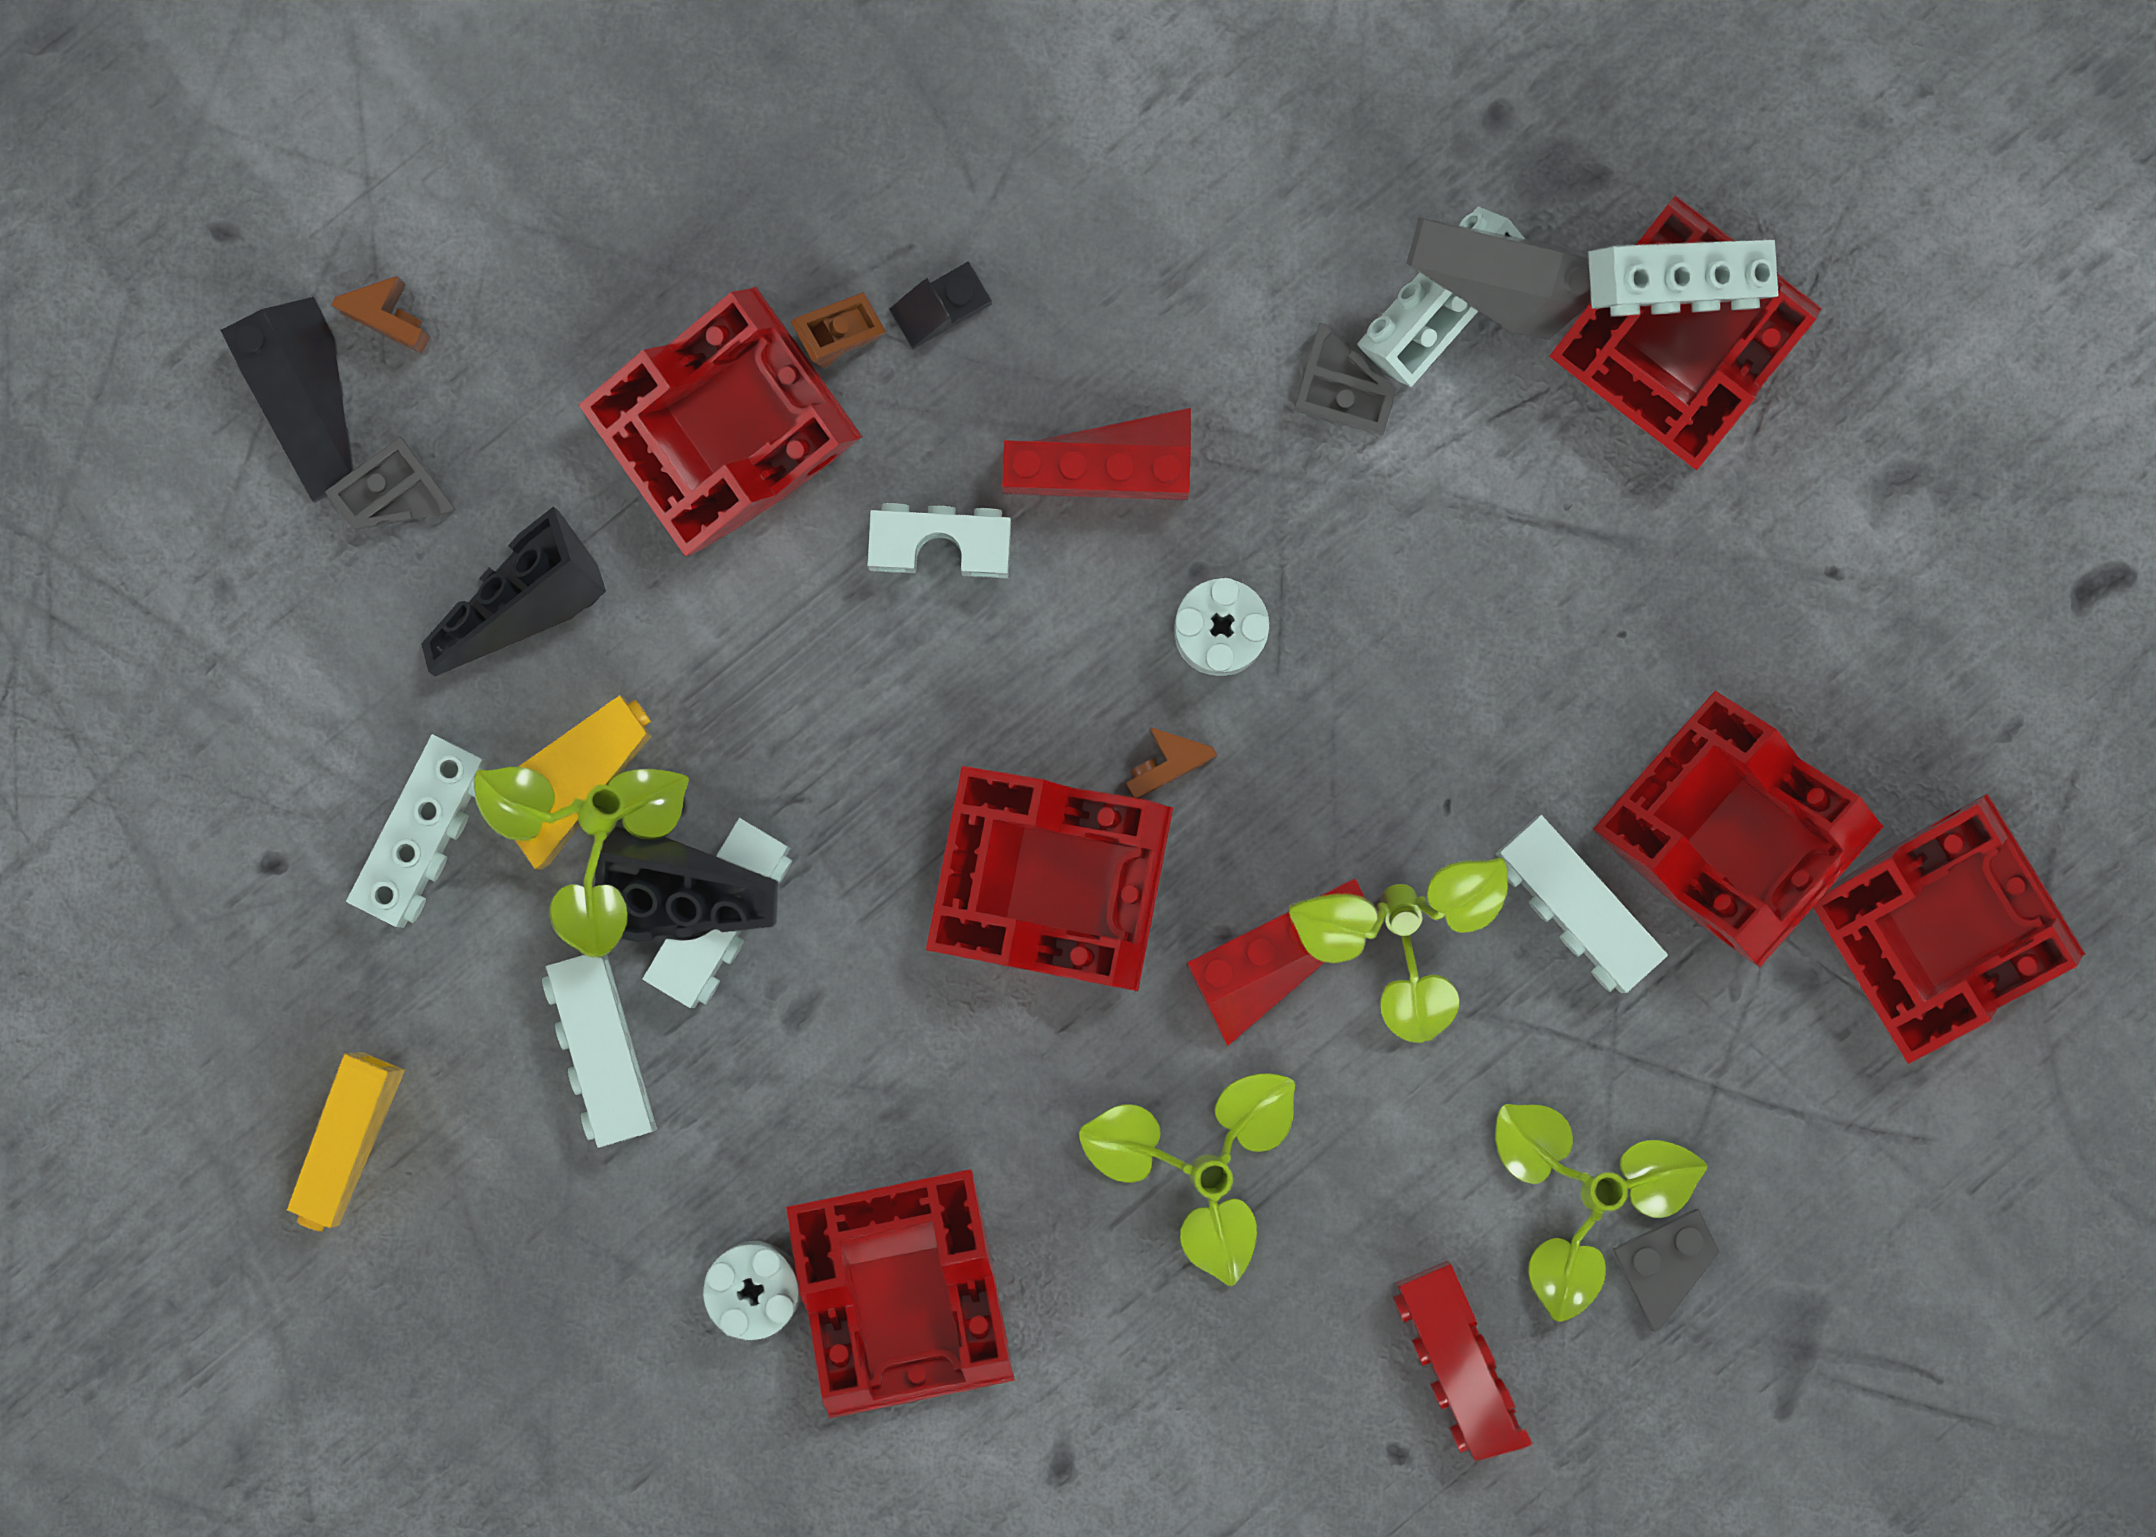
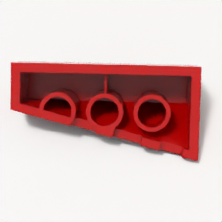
M1191 408L1035 441L1004 440L1003 494L1188 500L1191 461Z
M1356 878L1320 895L1349 894L1366 899ZM1288 911L1186 962V965L1228 1046L1325 962L1313 957L1304 947Z
M1446 1260L1395 1282L1400 1294L1393 1296V1301L1403 1323L1409 1320L1413 1322L1419 1337L1411 1340L1421 1365L1425 1366L1430 1363L1436 1375L1437 1381L1430 1383V1386L1441 1410L1449 1407L1456 1424L1450 1426L1449 1430L1460 1454L1468 1451L1474 1461H1479L1533 1445L1527 1430H1523L1518 1425L1514 1415L1516 1413L1514 1401L1501 1377L1498 1378L1495 1369H1497L1495 1359L1483 1335H1479L1476 1325H1478L1476 1317L1452 1264Z

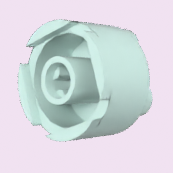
M1220 578L1203 582L1193 588L1179 606L1174 624L1176 646L1184 660L1199 672L1216 676L1237 674L1248 668L1258 658L1264 648L1270 628L1268 613L1257 593L1239 581ZM1217 618L1219 621H1224L1227 618L1232 624L1229 632L1232 636L1227 638L1225 635L1219 634L1214 637L1211 634L1214 626L1212 619Z
M762 1241L743 1242L727 1250L712 1264L704 1283V1302L710 1318L726 1335L744 1340L762 1339L778 1332L794 1315L801 1299L795 1261L780 1248ZM748 1278H752L755 1285L763 1284L765 1291L758 1296V1302H754L752 1296L743 1295L742 1289L748 1285Z

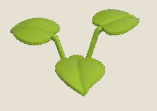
M524 767L477 770L474 775V794L478 808L489 826L500 835L518 841L534 839L541 830L542 821L554 823L575 812L578 813L580 826L586 833L595 837L584 876V887L579 885L562 887L551 901L549 916L554 930L565 942L591 958H600L612 951L618 944L627 923V908L620 892L610 885L593 887V877L607 833L613 829L617 820L622 819L625 829L635 837L655 840L667 836L676 827L681 817L689 777L657 769L626 771L615 776L608 785L594 787L589 792L585 801L577 798L571 805L554 813H548L555 802V794L549 781L542 774Z
M1502 857L1486 861H1461L1447 865L1438 870L1429 881L1427 898L1430 905L1427 904L1425 897L1420 896L1417 898V894L1412 887L1406 884H1395L1388 887L1382 893L1380 903L1377 904L1378 913L1368 900L1349 894L1310 898L1289 906V913L1307 951L1316 959L1328 963H1340L1357 957L1364 949L1365 938H1375L1385 919L1387 928L1402 938L1410 981L1396 980L1385 986L1380 999L1381 1013L1386 1025L1398 1037L1409 1042L1423 1043L1424 1041L1432 1040L1452 1023L1458 1013L1459 996L1454 984L1443 976L1434 974L1419 979L1410 935L1420 927L1423 919L1422 911L1434 920L1446 917L1450 928L1460 933L1476 931L1488 925L1499 914L1508 890L1507 867Z
M1258 1073L1239 1078L1229 1084L1219 1095L1214 1110L1217 1121L1230 1130L1225 1136L1221 1154L1219 1156L1212 1154L1202 1155L1192 1164H1188L1155 1148L1160 1140V1126L1148 1110L1134 1104H1121L1111 1107L1084 1124L1078 1133L1080 1143L1093 1165L1103 1174L1116 1181L1133 1183L1144 1180L1151 1171L1152 1156L1182 1170L1185 1174H1189L1191 1182L1197 1190L1209 1198V1207H1197L1185 1217L1180 1228L1182 1249L1188 1259L1197 1267L1215 1276L1226 1285L1234 1286L1245 1272L1252 1258L1257 1238V1224L1251 1209L1242 1200L1230 1198L1218 1204L1220 1198L1230 1190L1233 1182L1232 1172L1226 1165L1231 1160L1232 1143L1237 1137L1239 1143L1244 1148L1255 1152L1268 1151L1277 1147L1288 1135L1292 1125L1295 1082L1283 1075Z
M1504 1104L1499 1109L1496 1119L1495 1142L1497 1151L1504 1167L1511 1175L1525 1183L1539 1184L1549 1176L1553 1168L1557 1173L1578 1180L1583 1184L1581 1199L1584 1205L1591 1210L1590 1216L1574 1234L1571 1244L1561 1238L1548 1239L1534 1250L1528 1263V1278L1532 1290L1550 1317L1557 1322L1569 1320L1583 1312L1602 1289L1606 1276V1264L1603 1254L1594 1247L1580 1246L1581 1240L1596 1221L1601 1220L1602 1213L1620 1208L1627 1199V1189H1629L1630 1202L1638 1212L1651 1218L1671 1216L1682 1209L1688 1202L1699 1180L1708 1169V1165L1704 1160L1684 1147L1660 1140H1646L1632 1145L1621 1156L1620 1169L1626 1181L1619 1175L1610 1172L1590 1176L1587 1172L1576 1171L1558 1162L1566 1158L1571 1152L1573 1136L1568 1121L1556 1110L1534 1104Z

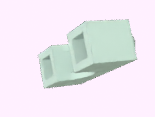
M883 503L881 511L871 510L867 566L870 571L916 573L917 556L921 547L929 540L945 538L954 542L961 551L962 576L1008 578L1011 518L1002 517V510L992 508L974 509V516L955 515L956 508L949 506H928V513L909 512V505Z

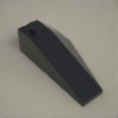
M310 297L261 309L220 331L309 497L315 503L327 497L328 495L325 491L354 471L342 400L344 395L342 382L339 378L336 339L316 299Z
M554 506L512 540L508 545L513 550L512 554L496 572L489 567L479 578L483 583L469 602H458L421 643L428 672L434 677L568 621L583 609L592 606L606 592L598 564L562 514Z
M615 827L603 842L595 870V886H613L624 898L627 908V923L620 939L643 942L652 941L656 936L677 934L678 937L693 936L697 931L718 929L723 933L774 927L777 923L778 881L667 837L655 840L641 839L633 836L625 828Z

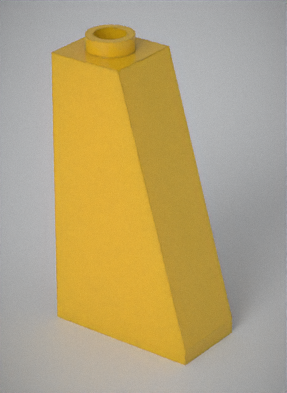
M619 695L519 767L534 770L542 774L549 781L555 794V802L548 813H554L571 805L577 798L585 801L589 792L594 787L608 785L615 776L623 773L652 737L645 727L652 721L636 699L628 703L625 698ZM575 812L554 823L542 821L541 830L534 839L528 841L515 840L536 870L543 871L550 866L581 827L578 821V813Z
M364 1052L344 1054L287 1211L299 1215L297 1223L318 1232H323L325 1227L333 1228L340 1225L405 1069Z

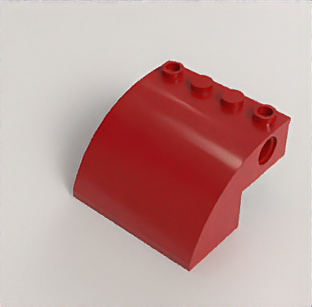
M1675 195L1636 245L1732 242L1735 240ZM1778 273V297L1760 299V308L1732 310L1731 302H1720V310L1692 312L1691 304H1680V312L1652 314L1651 306H1639L1640 314L1611 316V308H1592L1591 302L1549 357L1697 471L1756 399L1763 384L1815 322L1822 307Z
M757 287L730 292L669 345L643 349L578 404L685 557L723 538L772 507L820 472L863 437Z
M1714 691L1593 830L1625 862L1672 903L1718 939L1760 968L1884 826L1859 795L1800 759L1776 728L1719 692Z
M961 766L926 950L1138 991L1174 807L1145 799L1068 787L1045 779Z
M1988 793L1913 834L1833 884L1813 907L1907 1064L1990 1022L1998 1008L2077 967L2082 957L2086 954Z
M972 1169L786 1207L799 1293L809 1316L821 1398L829 1418L1015 1381L990 1248Z

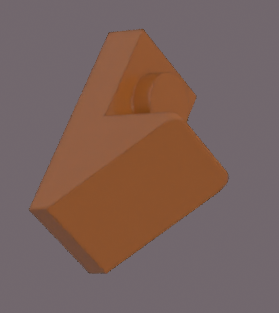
M399 277L388 278L336 296L331 304L340 314L421 354L430 340V337L420 329L422 324L420 319L400 309H397L395 314L391 315L405 288V283Z
M864 292L798 316L791 321L812 361L822 368L831 365L843 353L878 340L886 332Z
M1150 727L1149 732L1165 762L1158 765L1153 758L1130 770L1133 779L1126 782L1125 785L1131 797L1141 798L1215 759L1217 753L1211 746Z

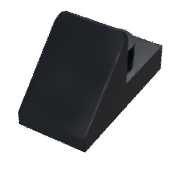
M968 261L931 283L928 278L924 279L890 307L889 310L913 350L992 304V300Z

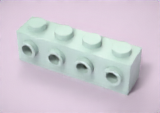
M1479 206L1473 213L1467 215L1459 225L1525 239L1508 218ZM1419 273L1412 282L1400 290L1398 298L1385 313L1370 324L1367 333L1357 345L1383 374L1412 387L1478 311L1452 292L1442 288Z
M1775 240L1613 246L1588 251L1592 308H1611V316L1640 314L1639 306H1651L1652 314L1680 312V304H1691L1692 312L1720 310V302H1731L1732 310L1760 308V299L1778 297Z
M432 734L346 902L395 927L404 928L408 921L414 923L426 902V898L421 896L429 879L432 881L437 880L446 864L447 856L442 854L450 838L456 840L460 836L468 821L469 815L464 813L471 797H475L474 775L477 770H486L489 762Z
M1542 815L1535 817L1495 853L1498 858L1502 857L1506 863L1508 882L1514 887L1521 883L1533 896L1528 901L1530 906L1545 922H1548L1551 918L1555 920L1564 930V933L1559 936L1560 939L1577 957L1584 953L1596 967L1591 973L1607 991L1611 992L1616 988L1620 993H1627L1668 956L1663 948Z
M607 954L600 958L582 955L546 966L548 976L542 978L543 988L548 1003L550 1005L557 1004L561 1021L555 1023L556 1034L562 1050L569 1048L574 1067L568 1068V1075L575 1095H583L587 1112L581 1113V1120L587 1139H595L597 1148L656 1131V1123Z

